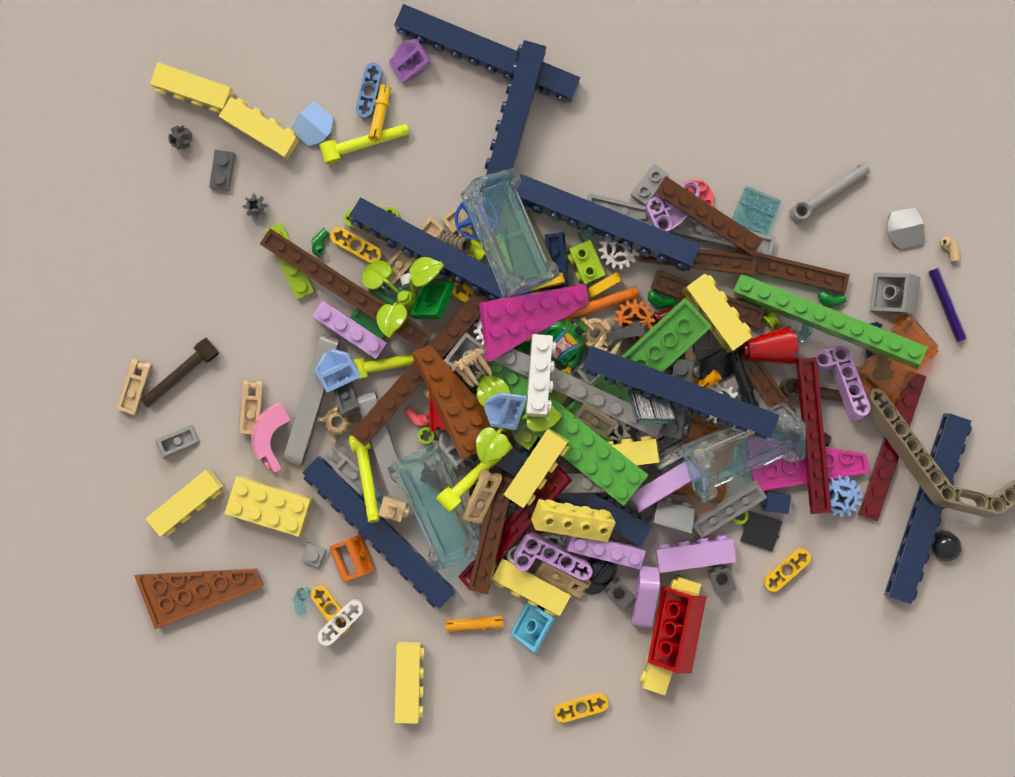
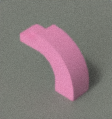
M279 402L267 408L258 417L251 433V446L255 458L259 460L264 457L265 459L262 460L267 470L271 469L274 473L279 471L281 467L271 450V437L278 427L290 421L285 408Z

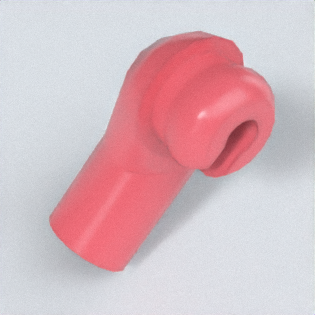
M412 407L404 413L415 426L429 425L428 413L417 414Z

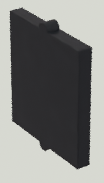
M724 348L699 361L701 371L698 378L701 380L707 377L713 370H716L721 375L722 379L720 381L734 374L730 358Z
M750 511L746 524H743L744 530L740 541L773 552L776 539L779 538L778 533L782 521Z

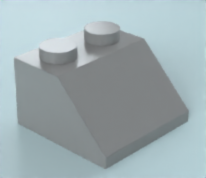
M875 273L870 311L916 315L921 277L910 273Z
M465 332L444 361L452 369V364L468 354L467 351L477 348L482 349L483 345ZM470 364L469 368L478 380L482 373L475 364ZM456 369L453 371L468 389L472 387L467 384Z
M664 497L654 503L649 520L656 524L692 533L695 509L690 507V503L680 501L677 504L672 502V498Z

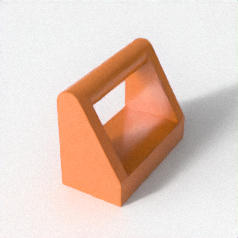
M360 534L329 546L343 582L375 570L365 542ZM343 545L347 546L357 571L351 575H348L338 547Z

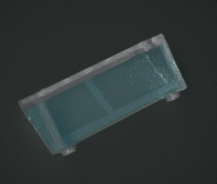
M515 168L474 178L461 193L503 298L517 296L552 282L560 275L557 264L552 260H546L517 192L521 185V179Z
M785 402L766 409L780 415L772 437L767 436L766 439H762L754 435L755 431L747 429V432H743L735 428L736 424H731L682 445V452L693 489L704 503L717 496L716 486L780 458L790 463L805 458L806 424Z
M439 442L394 461L387 468L390 479L395 483H401L431 549L428 554V562L432 565L434 571L474 561L482 534L478 523L464 520L462 517L468 504L465 494L460 497L462 502L450 513L436 499L448 486L452 489L459 483L450 461L438 448Z

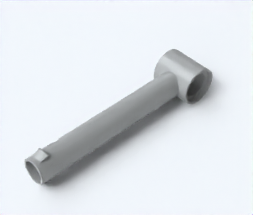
M866 164L857 165L858 168L806 202L797 203L790 209L789 216L794 222L805 220L813 210L863 177L866 178L870 173L869 167ZM801 208L804 216H799L796 209Z

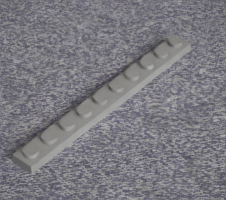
M589 193V201L651 225L645 211V206ZM689 216L679 226L669 232L737 249L736 246ZM662 220L658 221V227L665 230L667 229V223ZM753 232L763 239L756 252L772 255L776 237Z
M515 348L510 349L493 360L527 377L529 375L530 355ZM555 367L554 372L550 373L549 381H553L552 389L582 403L586 401L603 413L657 437L665 419L639 418L635 405Z

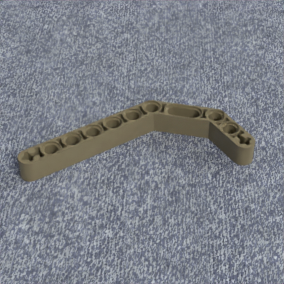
M875 388L866 393L871 408L868 413L935 505L992 518L1006 512L1015 504V480L1005 484L993 495L952 486L885 392ZM960 497L974 500L977 506L963 503Z

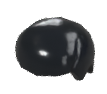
M945 530L934 534L936 539L932 545V553L935 557L947 562L957 559L962 552L959 538L952 532Z

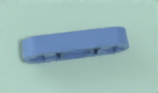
M376 63L368 64L364 70L356 105V112L362 119H369L374 114V103L378 97L383 74L381 67ZM373 68H376V71L378 72V74H375L373 78V81L377 82L376 84L370 82L371 74L369 73V71H372ZM367 86H372L375 92L373 95L367 96L364 94V89ZM365 100H368L367 107L370 111H366V113L363 114L360 108H364Z

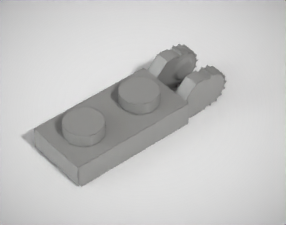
M334 446L332 448L333 452L342 460L337 464L327 454L323 458L340 477L359 495H362L363 488L359 466L349 456H345L340 449Z

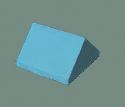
M527 602L510 635L537 653L555 620V616L546 613L545 609L540 606L535 607Z

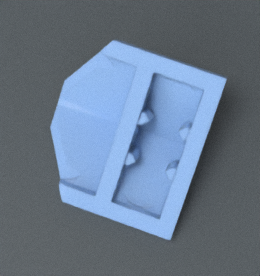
M313 101L299 113L290 129L297 133L296 136L308 147H312L323 142L330 135L334 118Z
M335 349L324 353L315 369L327 393L362 376L350 354Z
M500 392L488 398L484 410L490 426L516 430L527 397Z

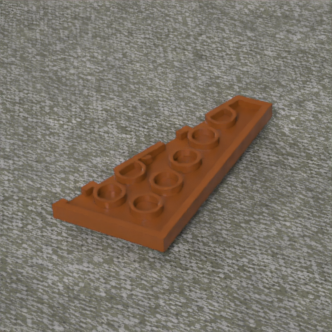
M431 345L412 352V357L460 459L477 453L476 441L479 433L485 428H492L496 432L500 428L490 426L484 407L459 377L452 372V369ZM506 431L500 433L505 435L507 438H510Z
M257 568L134 575L155 629L264 587Z

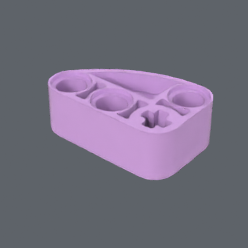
M687 182L681 185L685 189L692 188L695 193L694 195L699 196L700 188L695 182ZM658 196L651 198L645 206V211L651 225L659 228L658 221H665L667 229L664 231L667 232L679 226L688 216ZM652 203H653L655 206H657V205L659 206V208L657 209V212H656L655 209H652V210H651Z
M641 566V569H638L632 611V625L652 627L660 587L659 568Z

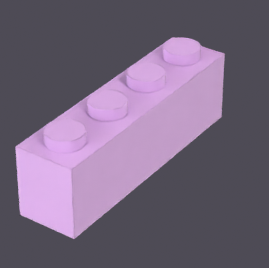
M323 300L312 315L313 318L377 360L388 346L387 342Z
M566 535L563 544L567 551L641 569L646 552L640 546L610 538L608 542Z
M718 535L714 540H709L708 537L698 538L697 542L690 543L689 540L678 541V545L672 546L670 543L659 544V547L655 548L657 568H659L660 573L737 562L734 540L727 535Z

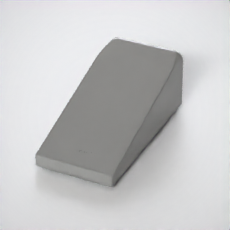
M192 425L155 440L163 458L199 443Z

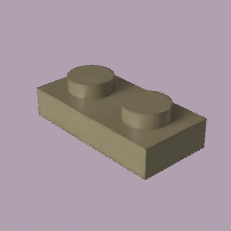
M586 401L583 402L574 414V419H579L605 439L617 425L616 420Z

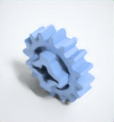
M838 475L837 480L830 477L829 491H831L832 515L835 517L839 513L840 517H843L844 513H847L850 516V510L857 511L855 505H861L859 499L863 498L860 492V486L856 485L855 480L850 481L848 476L844 480L840 475ZM837 492H839L840 495L843 496V501H842L841 498H839V495H838Z

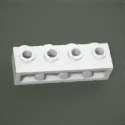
M532 335L525 416L545 418L547 412H551V400H548V393H552L553 381H549L550 373L554 372V361H551V353L555 354L556 342H552L553 336Z

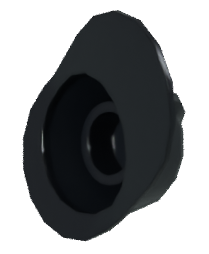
M591 557L588 561L593 573L589 578L591 585L585 589V593L595 595L602 592L605 586L614 578L617 572V563Z

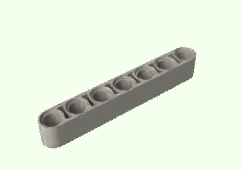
M321 334L283 456L284 461L301 466L305 461L326 392L315 369L324 353L333 349H339L340 339L324 334Z
M375 391L357 397L362 417L364 418L379 401ZM386 423L371 439V443L390 497L408 502L406 507L410 509L407 518H403L401 521L403 522L417 517L418 513Z

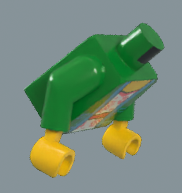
M569 320L558 321L537 334L553 336L552 342H556L555 354L551 353V355L563 367L567 366L566 369H561V371L571 375L570 371L574 370L582 359L585 349L583 345L585 337L582 334L587 331V327L583 322H579L574 326Z

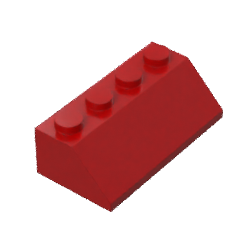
M662 586L647 663L675 673H692L707 596Z

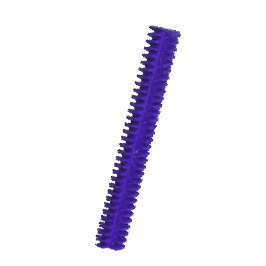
M936 268L928 271L931 274L929 276H932L930 278L934 280L932 283H934L933 285L937 289L936 292L940 296L938 298H941L939 300H942L940 303H942L941 305H943L942 307L946 311L945 314L948 316L946 318H949L947 320L951 322L949 325H951L950 327L954 331L953 334L956 336L954 338H957L955 340H958L956 342L967 339L965 338L966 333H964L965 331L961 327L962 324L959 318H957V311H955L954 304L950 300L951 298H949V291L945 287L946 284L942 280V276H940L941 271Z

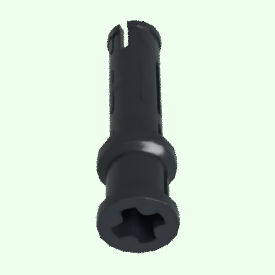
M740 351L728 354L738 384V395H740L742 401L758 406V401L755 400L753 394L754 387L749 384Z

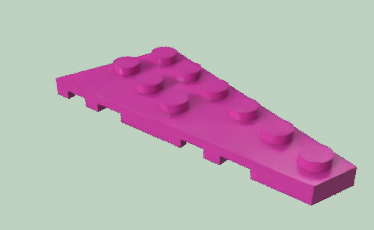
M586 284L480 302L486 361L494 360L531 338L533 334L543 331L588 304Z
M745 435L752 481L756 480L763 491L807 483L804 444ZM825 447L828 480H830V477L838 478V475L846 477L869 473L866 454Z

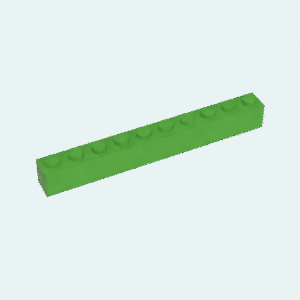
M743 274L740 275L733 290L734 297L917 370L928 348L925 345Z

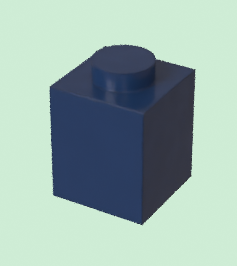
M764 491L767 498L760 502V507H762L763 511L789 514L791 495Z

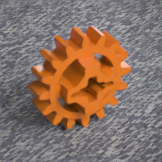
M634 299L632 304H630L627 300L625 301L626 306L619 305L621 311H615L618 317L613 318V321L618 322L617 325L626 324L630 326V323L633 322L628 319L632 318L633 315H635L636 319L643 320L641 321L642 324L648 323L649 329L653 327L650 323L655 322V319L651 318L654 311L649 312L650 305L644 307V301L637 304V300ZM631 308L628 316H622L625 310ZM639 309H641L646 316H642L639 313ZM636 336L631 337L632 341H635Z

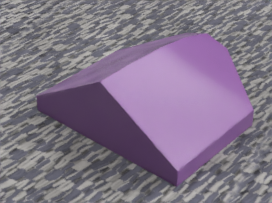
M418 39L405 40L397 47L393 57L389 60L390 65L402 84L423 73L431 62Z

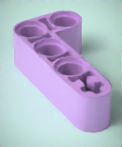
M836 346L819 351L814 356L817 357L818 373L832 371L849 418L853 421L862 420L870 412L871 408L849 349L845 346ZM836 354L840 355L842 360L838 359ZM818 359H822L825 364L819 363ZM842 372H846L849 378L845 377ZM849 389L853 390L855 392V395H852L849 392Z
M692 457L638 489L630 500L637 512L641 513L654 503L698 478L704 472L695 457Z
M528 532L523 536L513 555L515 567L520 571L528 570L535 558H538L580 580L589 579L593 573L591 565L586 558L567 551L564 547L534 532ZM530 540L537 541L534 546L527 545V542ZM551 548L554 550L550 555L544 554L546 549ZM524 556L527 558L524 563L518 562L520 557ZM569 557L570 561L564 564L561 562L563 558Z

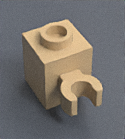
M384 496L378 516L401 522L403 518L406 519L410 509L406 507L408 502Z

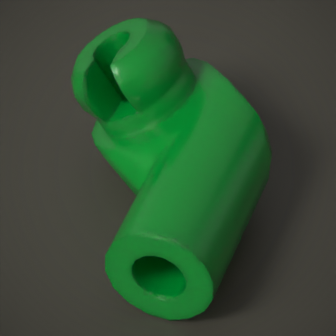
M325 228L319 231L311 240L312 252L317 256L324 254V240L330 235Z
M656 290L648 292V301L656 308L675 306L673 297L662 298Z
M821 291L817 296L819 302L828 308H834L847 302L844 294L833 297L826 291Z

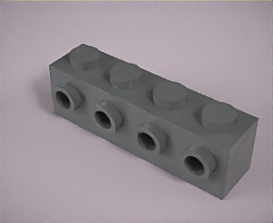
M676 359L672 375L697 384L701 371L700 362ZM672 401L671 408L674 418H665L662 435L687 439L691 430L690 421L694 409L691 408L690 411L679 408V403Z

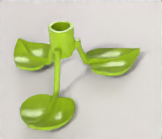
M429 257L417 259L409 270L412 275L409 278L411 293L409 291L399 292L387 280L392 274V268L387 262L378 260L369 263L365 267L362 282L366 288L375 290L380 288L385 282L398 295L397 300L399 303L395 302L393 306L386 304L377 313L378 327L388 338H391L395 331L403 325L407 318V311H411L414 305L415 297L417 296L414 292V285L416 287H423L430 283L444 267L442 262Z
M483 376L480 379L477 398L483 407H485L488 398L500 392L510 394L509 387L503 380L494 376ZM551 405V412H547L545 418L524 415L520 417L519 423L527 419L528 429L542 432L553 427L560 420L561 414ZM485 428L479 433L476 449L482 464L500 459L507 453L509 449L508 438L500 433L505 431L511 432L513 431L512 429L500 428L496 432L492 428Z

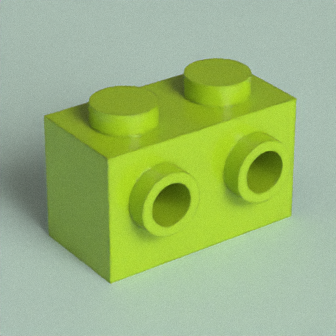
M591 240L569 249L567 258L571 266L575 265L577 270L575 276L579 283L582 282L587 285L605 277L606 274Z

